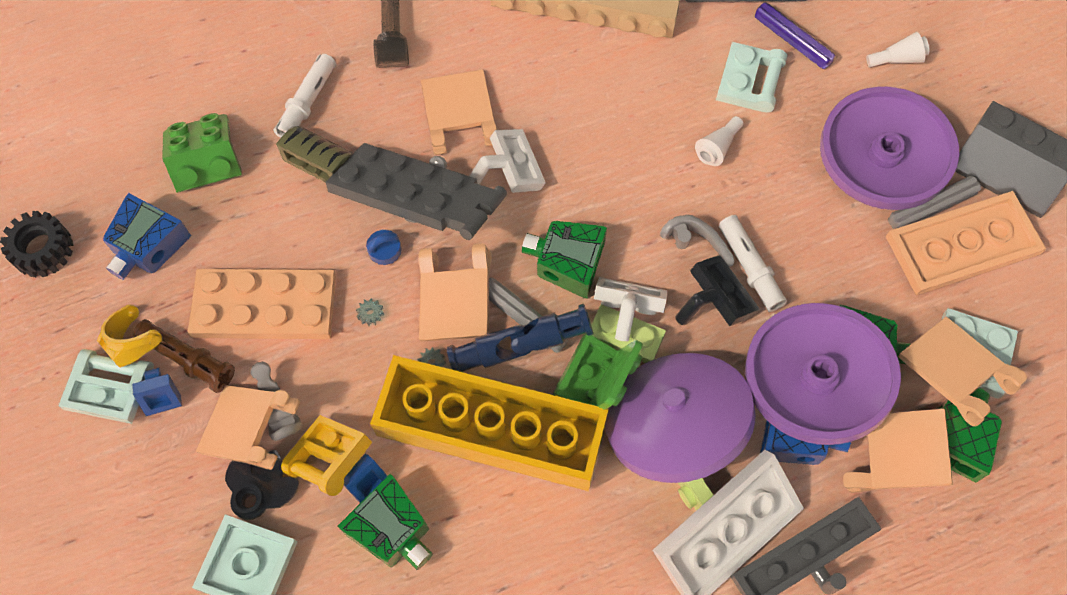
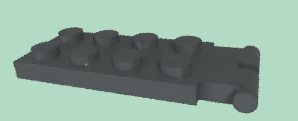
M363 143L326 181L329 193L443 231L446 227L459 231L466 240H471L488 219L487 215H491L507 196V191L501 186L491 189L477 184L476 178L367 143Z

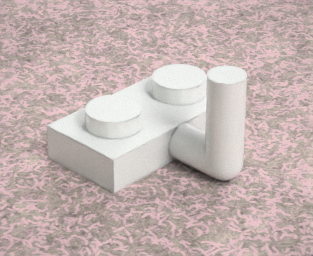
M523 129L494 130L490 140L496 155L482 156L471 172L470 177L476 178L477 184L480 185L489 169L502 168L512 193L540 191L546 182Z
M599 277L594 299L601 300V304L604 306L621 308L615 339L629 341L635 310L646 315H655L656 312L664 313L667 290Z

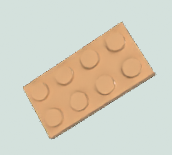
M1013 191L890 230L886 235L916 296L1041 255L1046 250Z
M197 269L188 334L191 338L331 339L336 283L335 271Z

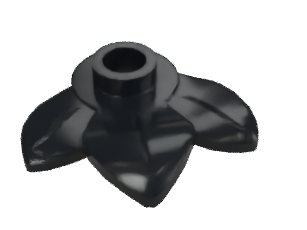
M277 450L268 452L278 456L272 470L233 460L230 462L226 470L225 482L232 491L230 499L231 509L239 518L253 520L260 517L266 509L281 508L297 492L299 481L292 477H283L282 459ZM250 496H256L255 505L250 508L245 507V500Z

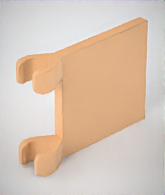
M483 70L421 80L435 155L447 153L443 132L482 126L485 145L492 146L490 137L494 130L497 129Z
M484 243L472 246L474 269L437 272L439 265L438 255L433 253L432 248L420 249L419 340L421 342L476 338L489 333V268L491 264V251Z
M947 316L898 356L958 408L965 421L975 427L984 421V417L991 410L985 401L970 396L975 390L994 376L999 386L1006 393L1014 394L1027 379L1024 371L1002 362Z
M225 385L196 452L202 455L248 463L272 470L278 456L268 453L266 449L258 445L273 409L295 414L300 400L291 398L290 394L283 390L271 392Z
M945 409L889 413L882 424L868 434L871 473L848 472L843 476L844 486L851 493L875 489L953 485Z

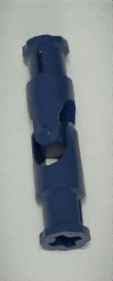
M580 304L577 310L561 315H556L555 313L545 315L529 322L527 325H516L476 337L475 342L459 347L454 345L447 346V354L452 370L463 372L482 365L488 368L527 355L533 350L538 351L562 345L565 339L585 333L590 336L594 335L586 307L584 304ZM510 336L512 350L503 349L498 343L505 337Z

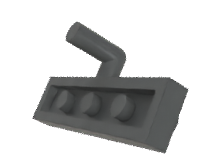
M857 497L735 572L730 577L742 595H778L811 574L821 590L827 595H832L846 586V578L840 573L830 575L824 565L879 532L881 527L860 497Z

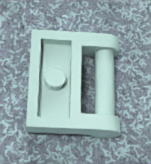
M732 42L716 101L760 112H772L776 104L774 94L781 68L786 65L787 53L781 49L769 51ZM760 64L768 66L762 93L757 95L752 93V89Z
M82 349L77 356L58 406L66 411L132 424L139 406L133 396L132 384L144 381L145 371L154 369L153 362L140 360L138 363L133 362L120 368L110 357L97 355L96 351ZM93 369L132 377L128 384L88 375Z

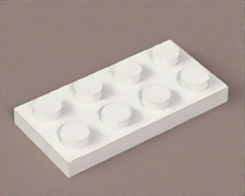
M764 450L652 551L681 595H711L799 514L804 507L775 455Z

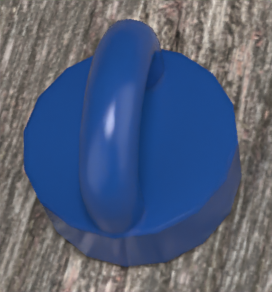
M390 230L374 232L370 235L366 244L369 257L379 265L392 264L401 255L402 248L399 237Z

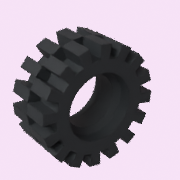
M32 211V217L26 212L20 214L23 219L19 222L16 218L10 221L14 227L12 229L5 227L3 232L8 237H1L0 243L4 246L1 247V251L6 256L5 258L24 275L27 273L30 277L35 278L37 273L41 277L48 276L47 270L49 269L53 273L59 271L56 267L58 263L63 266L67 264L68 261L64 256L72 255L73 251L69 246H73V240L70 238L71 234L55 216L52 217L47 212H44L42 215L39 211ZM48 235V241L40 251L32 254L26 252L27 246L34 238Z

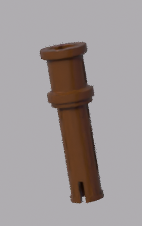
M147 319L140 321L135 327L133 338L149 330L159 331L162 335V341L171 345L176 350L161 342L153 349L181 365L188 377L192 379L199 378L209 384L211 391L219 393L223 391L225 385H229L235 367L229 362L222 363L211 357V353L207 349H195L155 326Z

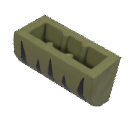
M299 126L288 130L276 143L283 161L325 183L353 154L347 149Z

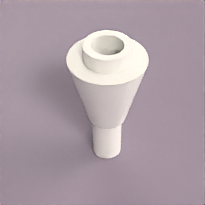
M915 32L886 48L884 51L867 55L866 61L869 68L885 63H924L925 56L929 55V44L925 36L921 37L918 32Z
M735 116L725 127L698 140L695 144L698 158L703 163L711 166L721 165L734 135L743 126L742 119Z

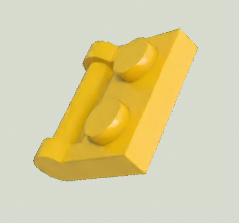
M319 415L283 459L282 471L293 478L301 477L318 485L320 491L329 496H336L344 487V478L361 459L362 455L372 444V441L365 433ZM310 455H313L331 465L324 472L307 464L306 460Z

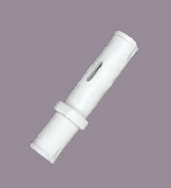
M319 54L294 97L287 100L285 104L286 110L273 129L274 133L280 138L288 130L295 126H300L303 120L308 119L311 114L310 107L333 68L337 65L331 56Z
M731 215L723 219L719 224V228L748 276L747 283L751 288L756 289L768 312L780 309L786 304L787 299L773 278L775 275L773 269L765 265L737 215Z

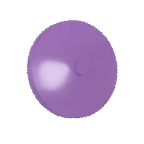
M871 87L859 90L845 97L830 112L820 138L822 161L835 184L855 200L880 209L903 210L929 202L946 187L956 171L959 160V144L956 132L945 114L926 98L914 92L896 87Z
M809 303L793 306L778 312L768 319L754 335L749 346L745 365L746 382L750 387L754 404L763 417L778 430L793 438L820 445L848 443L874 431L882 424L893 408L899 394L901 382L898 357L886 335L861 314L845 307L826 303Z
M679 353L649 361L638 367L632 375L628 374L623 384L627 387L626 393L617 406L612 405L607 408L608 415L605 423V430L611 448L625 467L637 475L650 480L680 483L707 477L730 464L749 442L754 430L756 413L751 389L744 377L733 366L709 355Z

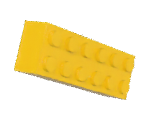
M393 355L370 425L378 437L589 491L605 429L608 409L604 410L598 406Z

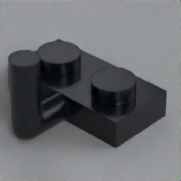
M721 255L697 262L690 270L703 291L695 293L676 314L675 319L679 324L686 325L702 306L713 303L728 325L732 326L752 318L760 308Z

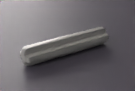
M974 176L964 178L945 187L935 198L925 204L892 212L888 222L893 229L924 220L977 195L978 191L981 190V184L977 182Z
M489 278V301L517 323L527 325L529 322L542 317L541 314L496 279ZM565 339L564 344L550 349L559 353L567 345L568 339Z

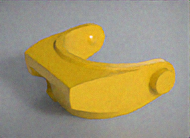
M132 304L117 310L104 321L97 340L120 368L135 362L162 341V335L157 330H149L134 338L123 339L129 325L139 316L138 308Z

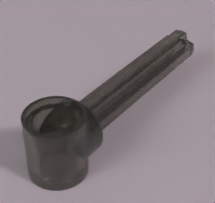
M381 0V34L373 42L376 68L409 66L407 39L400 33L399 0Z

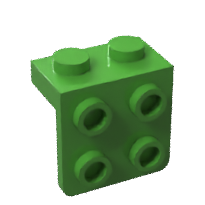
M207 114L201 117L200 120L187 124L186 122H177L170 125L163 132L162 159L177 193L242 175L239 161L230 140V125L226 114Z
M583 335L552 395L598 406L604 410L612 405L617 406L626 393L627 387L623 384L628 374L632 375L641 363L642 355L639 352L643 343L634 340L617 351L592 335Z

